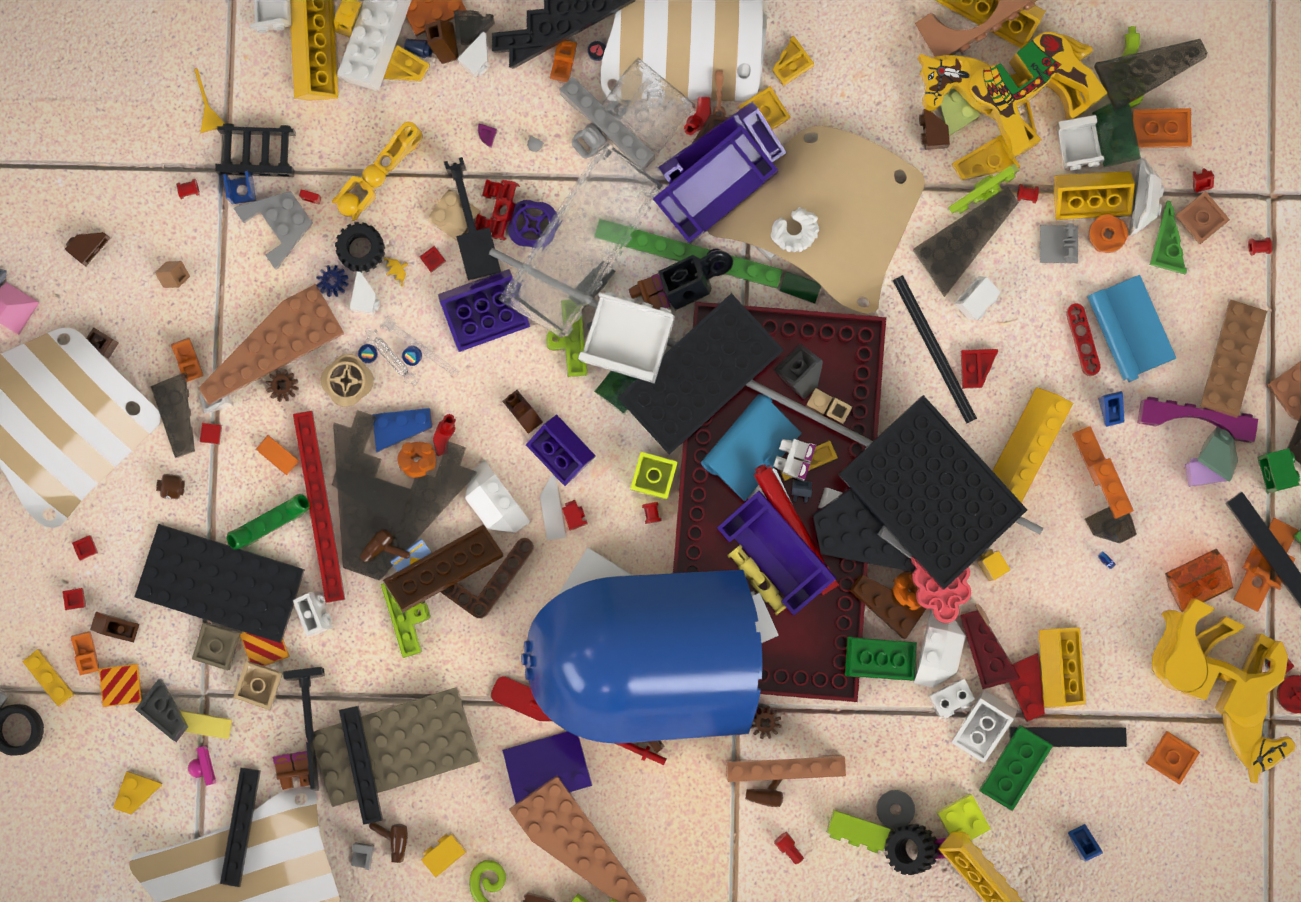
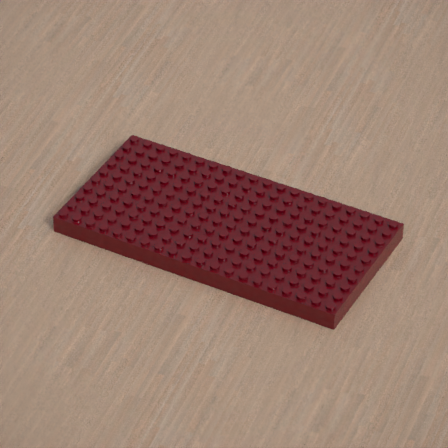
M695 301L693 328L720 303ZM744 306L784 350L752 380L806 406L814 390L803 399L773 370L801 343L823 361L816 389L852 407L844 424L825 414L823 416L874 441L878 437L887 317ZM747 385L683 442L673 573L739 570L735 561L727 555L740 544L735 539L729 542L717 527L746 501H743L718 475L708 472L701 462L758 394L763 395ZM772 399V403L801 432L796 440L816 446L831 441L838 457L836 460L807 472L804 481L812 482L811 497H808L806 503H804V496H798L796 502L793 500L792 482L798 479L791 478L784 481L780 470L773 467L777 470L794 509L818 549L812 515L820 510L818 506L824 488H830L842 493L847 491L849 486L838 474L866 446ZM786 452L781 458L787 459L789 453ZM742 548L745 554L750 558L747 552ZM820 554L832 574L837 578L836 581L839 586L824 595L818 594L795 615L787 607L776 615L772 606L764 601L779 636L762 643V679H758L757 688L761 689L760 694L858 702L860 677L845 676L847 638H863L865 604L849 590L859 575L867 577L868 563ZM746 578L750 592L754 591L755 594H758L751 585L750 580ZM764 580L758 587L762 590H767L766 581ZM777 588V590L779 591V595L782 597V599H784L785 596H784L783 593Z

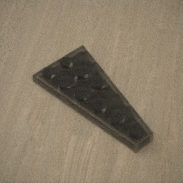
M1196 39L1096 62L1094 68L1116 112L1207 57L1208 52L1201 39Z
M1009 187L913 249L944 297L1019 203Z

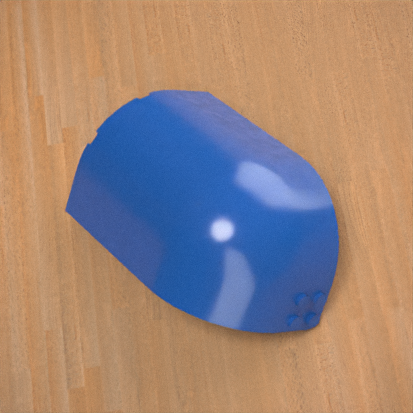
M743 570L615 576L595 579L576 585L548 602L539 611L530 626L527 641H524V653L521 654V663L525 665V679L529 680L532 694L541 710L555 724L581 738L602 743H632L749 734L759 703L761 689L757 687L758 679H762V643L760 632H756L755 622H758L756 607Z

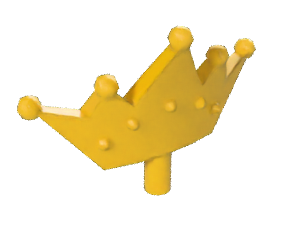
M385 257L384 260L389 262L386 266L391 267L386 275H397L395 280L400 279L402 287L406 276L403 268L408 265L407 262L401 265L398 260Z

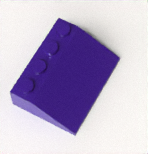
M510 269L438 294L458 352L530 327Z
M568 731L502 750L516 803L556 775H558L569 792L593 785L580 738Z

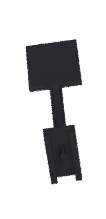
M460 157V164L453 163L450 166L448 161H445L444 165L448 175H452L453 181L456 182L469 231L467 234L456 236L469 281L500 273L501 269L498 259L489 255L492 248L495 249L490 228L476 230L463 182V171H467L463 157Z
M322 667L283 671L284 680H299V688L302 691L305 734L308 741L306 742L310 789L314 791H319V781L313 743L314 730L310 679L325 676V671Z

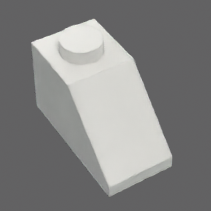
M482 32L457 58L458 63L474 78L478 75L482 76L488 69V45L485 32Z
M357 271L350 310L374 315L375 311L379 310L380 300H377L378 296L363 274Z

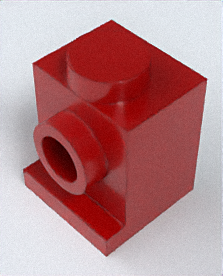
M576 500L565 503L566 507H563L562 510L570 531L588 525L587 520H582L585 514L582 506L578 507Z

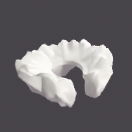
M798 207L796 211L791 213L792 219L802 225V230L798 235H790L787 232V221L782 217L774 222L771 231L772 240L782 250L786 249L788 252L792 251L794 253L811 247L819 232L818 217L813 212H808L806 209Z

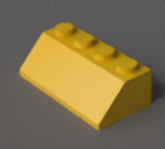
M1131 171L1055 175L1053 188L1055 219L1094 218L1106 214L1114 216L1132 215L1135 183Z
M1080 627L1039 630L1044 707L1085 705L1086 696Z

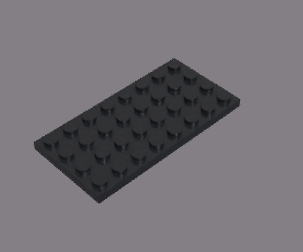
M731 293L663 355L655 383L637 379L617 398L670 455L784 350Z
M158 524L134 597L281 643L294 606L293 600L296 599L305 569L245 550H235L228 545Z

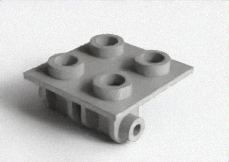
M1072 223L1066 225H1040V263L1078 264V226H1074Z

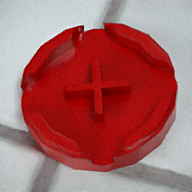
M1291 675L1284 678V681L1279 684L1277 689L1279 704L1291 713H1301V675Z

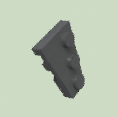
M158 679L135 710L177 743L188 728V725L163 680Z

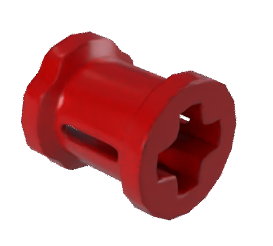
M196 179L182 184L180 182L176 183L180 199L194 194L196 196L200 195Z
M1019 184L1017 201L1027 200L1036 204L1039 187L1031 188Z
M1270 237L1262 240L1249 239V254L1251 256L1255 255V253L1270 254L1272 252Z
M658 502L642 505L646 516L645 524L662 521L658 513Z

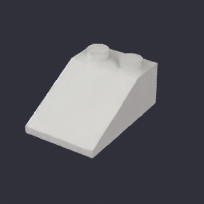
M983 690L951 743L985 763L1014 720L1017 710Z

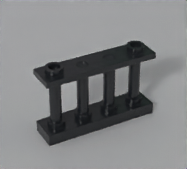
M228 123L223 124V126H217L218 132L224 134L223 161H221V164L215 165V172L218 175L245 176V171H249L252 176L294 177L295 170L288 164L289 136H296V131L291 126L281 125L280 128L234 127V124ZM232 134L243 135V153L240 164H233L231 162ZM251 135H262V153L259 165H252L250 162ZM270 135L281 136V153L278 166L269 163Z

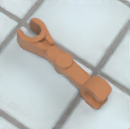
M716 71L717 106L713 109V115H716V112L720 110L723 112L722 116L725 117V109L721 106L723 71Z

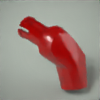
M698 97L696 111L687 118L686 125L684 126L686 134L693 135L704 127L711 115L710 97Z
M452 414L444 416L434 434L433 443L437 456L449 454L448 441L456 429V419H454Z

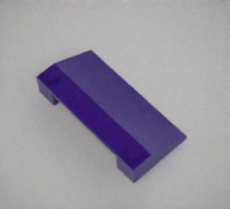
M751 102L658 168L668 183L671 184L741 125L772 163L787 152L760 110Z
M741 125L656 195L653 200L687 242L691 244L779 171Z
M760 491L756 492L717 527L729 542L735 539L783 593L785 598L781 602L793 615L798 613L837 579Z

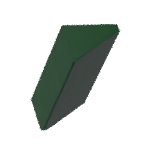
M786 272L779 291L815 304L821 285L818 282Z

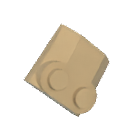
M449 189L431 212L428 222L456 241V236L465 234L468 227L460 197L456 192ZM470 204L472 216L475 219L481 211Z
M245 661L233 698L271 710L283 673Z

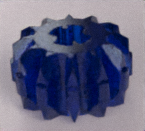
M327 265V272L321 269L320 272L323 276L316 277L317 280L321 281L316 284L317 287H322L320 292L322 294L327 292L328 297H331L332 293H334L335 297H338L339 290L344 294L345 290L342 286H349L347 282H344L349 279L348 275H343L345 270L342 268L338 271L337 265L333 267V270ZM334 277V279L337 280V282L334 281L336 283L334 285L328 283V281H331L330 278Z

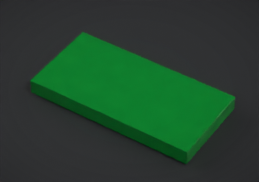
M848 637L845 676L914 681L917 642Z
M1019 725L979 791L1013 811L1053 745Z

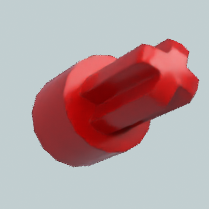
M787 832L781 834L774 841L778 849L782 853H786L794 864H799L804 859L794 846L795 841Z

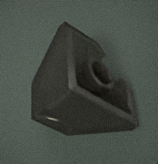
M454 11L456 40L461 45H471L482 32L486 33L495 24L494 15L486 14V17H484L482 14H479V11Z
M1109 506L1084 519L1093 536L1118 544L1137 535L1130 513L1115 519Z

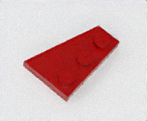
M1035 653L1012 664L1021 679L1008 682L1026 722L1045 714L1039 655Z

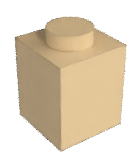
M815 388L805 407L823 415L833 397Z
M833 397L824 414L844 424L852 407Z

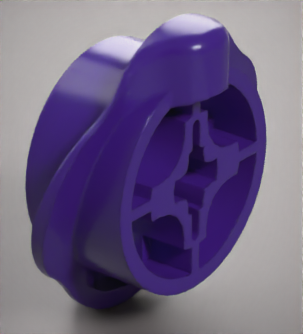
M532 200L518 202L515 204L512 219L508 226L509 237L519 246L536 249L548 246L555 236L557 224L556 211L551 205L544 202ZM538 209L543 214L532 217L526 210ZM522 214L526 224L518 231L516 223L519 215ZM526 216H528L530 220H536L538 222L536 224V227L539 232H537L536 229H534L533 227L528 228L529 220ZM547 218L549 227L546 234L543 235L539 225ZM532 231L539 239L529 240L522 235Z

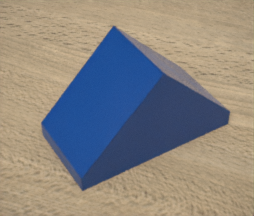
M1122 391L1098 398L1106 427L1124 423Z
M1086 824L1068 832L1081 860L1086 862L1103 854Z

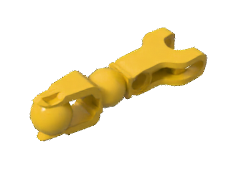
M413 122L403 123L394 133L386 147L380 152L376 162L373 161L374 164L364 168L362 178L360 176H352L341 189V192L332 200V203H337V209L340 214L347 217L352 216V221H355L362 211H365L376 199V190L374 188L380 187L384 183L386 175H389L388 172L392 171L422 141V131ZM390 157L391 163L388 166H383V159ZM358 183L363 190L369 192L361 203L357 195L349 193Z

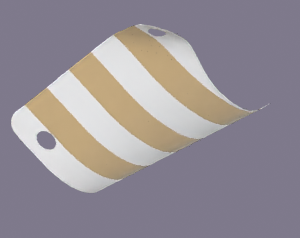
M636 0L615 14L613 28L601 63V86L603 92L612 101L635 99L697 100L698 97H710V100H717L715 72L723 71L721 101H747L755 96L759 89L763 0ZM742 63H747L751 69L750 75L745 79L740 78L737 74V69ZM610 79H615L618 82V89L614 92L609 90L607 85Z
M72 328L53 330L0 354V468L27 512L39 524L49 528H56L66 521L86 495L154 431L161 421V415L157 408L133 387L80 332ZM60 334H68L70 342L66 345L58 344L57 338ZM134 401L140 406V413L133 416L127 413L125 406L128 402ZM47 508L54 509L56 512L55 519H45L43 517L44 510Z
M296 787L281 792L254 810L241 887L220 884L230 825L179 845L141 852L134 855L129 863L132 874L155 902H341L320 837L317 794L309 787ZM306 794V803L304 805H297L295 803L296 795Z

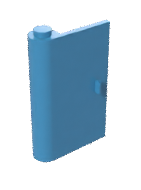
M1140 275L1087 296L1123 381L1126 379L1128 383L1139 378V374L1176 359Z
M758 394L702 460L701 464L711 474L718 475L743 501H746L759 485L753 475L756 472L755 468L762 464L770 465L773 468L776 457H782L786 453L779 450L782 439L793 441L800 436L801 432L777 409L770 397Z

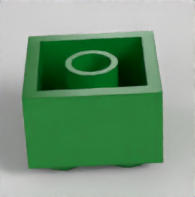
M1290 448L1257 457L1267 494L1300 486V474L1295 470V456L1293 452H1290Z

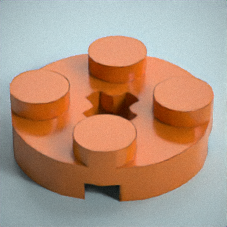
M1102 215L1090 225L1089 240L1098 252H1116L1127 240L1128 229L1126 224L1114 215ZM1105 229L1113 232V235L1110 236L1111 239L1104 237Z
M424 442L405 443L397 457L400 470L405 475L415 478L426 475V472L430 469L432 471L437 462L432 445ZM416 457L422 458V459H418V462H414V458H416Z
M903 572L893 579L895 585L892 587L893 594L901 605H908L911 607L909 609L916 610L921 606L916 599L918 587L913 583V572Z

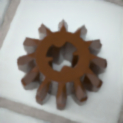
M285 369L282 375L279 370H276V377L272 374L269 375L273 379L272 382L266 381L267 385L272 386L267 388L266 391L268 393L273 392L270 396L272 399L277 397V401L281 402L284 396L285 401L288 402L289 394L292 397L296 396L292 391H298L299 388L293 385L299 381L293 379V373L288 375V371ZM284 381H286V383L284 384L286 388L284 390L282 388L281 390H279V383H284Z
M769 706L766 708V713H764L762 707H759L761 714L755 713L757 717L753 719L755 724H752L751 729L757 727L753 732L754 735L761 731V739L764 738L765 733H767V737L770 739V731L775 735L778 734L774 727L781 728V725L776 724L775 721L781 720V717H773L777 713L776 710L769 714ZM762 718H769V727H761L760 724H762V722H760V720Z

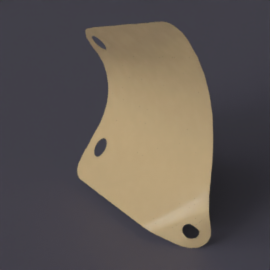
M816 125L798 132L784 146L787 153L773 162L779 172L707 231L710 235L717 238L748 243L771 252L811 276L840 304L861 313L876 312L879 308V299L885 273L925 187L924 176L917 168L894 153L861 136L828 126ZM814 132L817 133L818 140L814 143H806L804 136L807 133ZM896 170H903L906 173L907 179L905 183L899 184L895 181L894 173ZM798 207H801L808 212H813L818 217V237L815 238L811 247L801 252L796 251L794 253L792 251L788 252L786 249L782 250L771 238L772 226L777 219L782 217L787 221V232L790 235H798L802 230V225L792 219L791 213L796 211ZM858 298H866L869 301V306L866 308L859 306L857 303Z

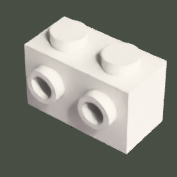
M978 276L956 300L954 305L967 319L979 320L985 315V310L996 303L997 297L1001 292L988 277Z
M320 592L307 593L293 600L306 636L318 635L333 628L331 616L327 613L325 600L320 595Z
M960 679L928 695L938 717L944 716V719L954 715V710L960 707L962 710L972 705L971 702L975 700L965 679Z

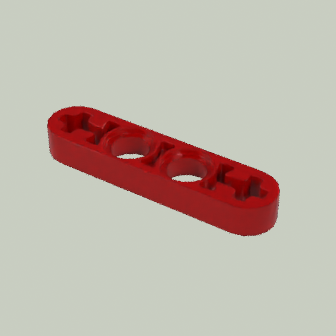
M1074 303L1067 308L1066 316L1082 371L1087 376H1094L1101 368L1085 309L1081 304ZM1074 307L1076 310H1080L1077 316L1078 320L1083 319V322L1073 324V321L1077 320L1075 315H1071ZM1079 325L1086 329V333L1083 336H1079L1076 333L1075 329ZM1082 344L1090 345L1091 352L1089 354H1084L1081 351ZM1093 355L1094 358L1090 359L1091 364L1096 366L1093 372L1090 369L1087 370L1086 367L1089 365L1088 359L1084 361L1083 358Z

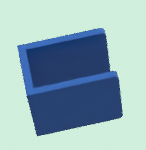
M245 171L246 177L230 179L227 174H223L226 198L232 205L256 201L254 180L249 171ZM240 185L247 187L248 192L244 196H240L237 193V188Z

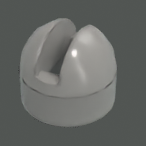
M530 136L527 142V146L532 152L539 151L544 144L533 136Z

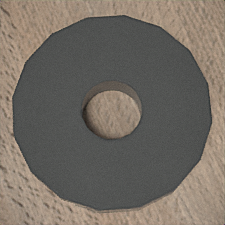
M890 790L878 799L876 813L880 822L886 827L896 829L908 825L913 820L915 804L912 798L905 792ZM893 804H899L901 807V811L897 815H893L890 812Z

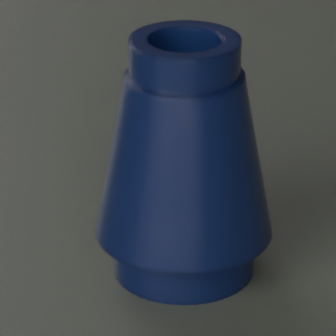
M406 39L404 43L405 50L424 59L426 57L430 58L433 53L427 40Z

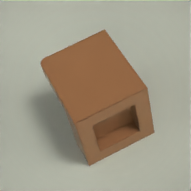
M167 261L155 272L163 288H179L190 277L182 261Z

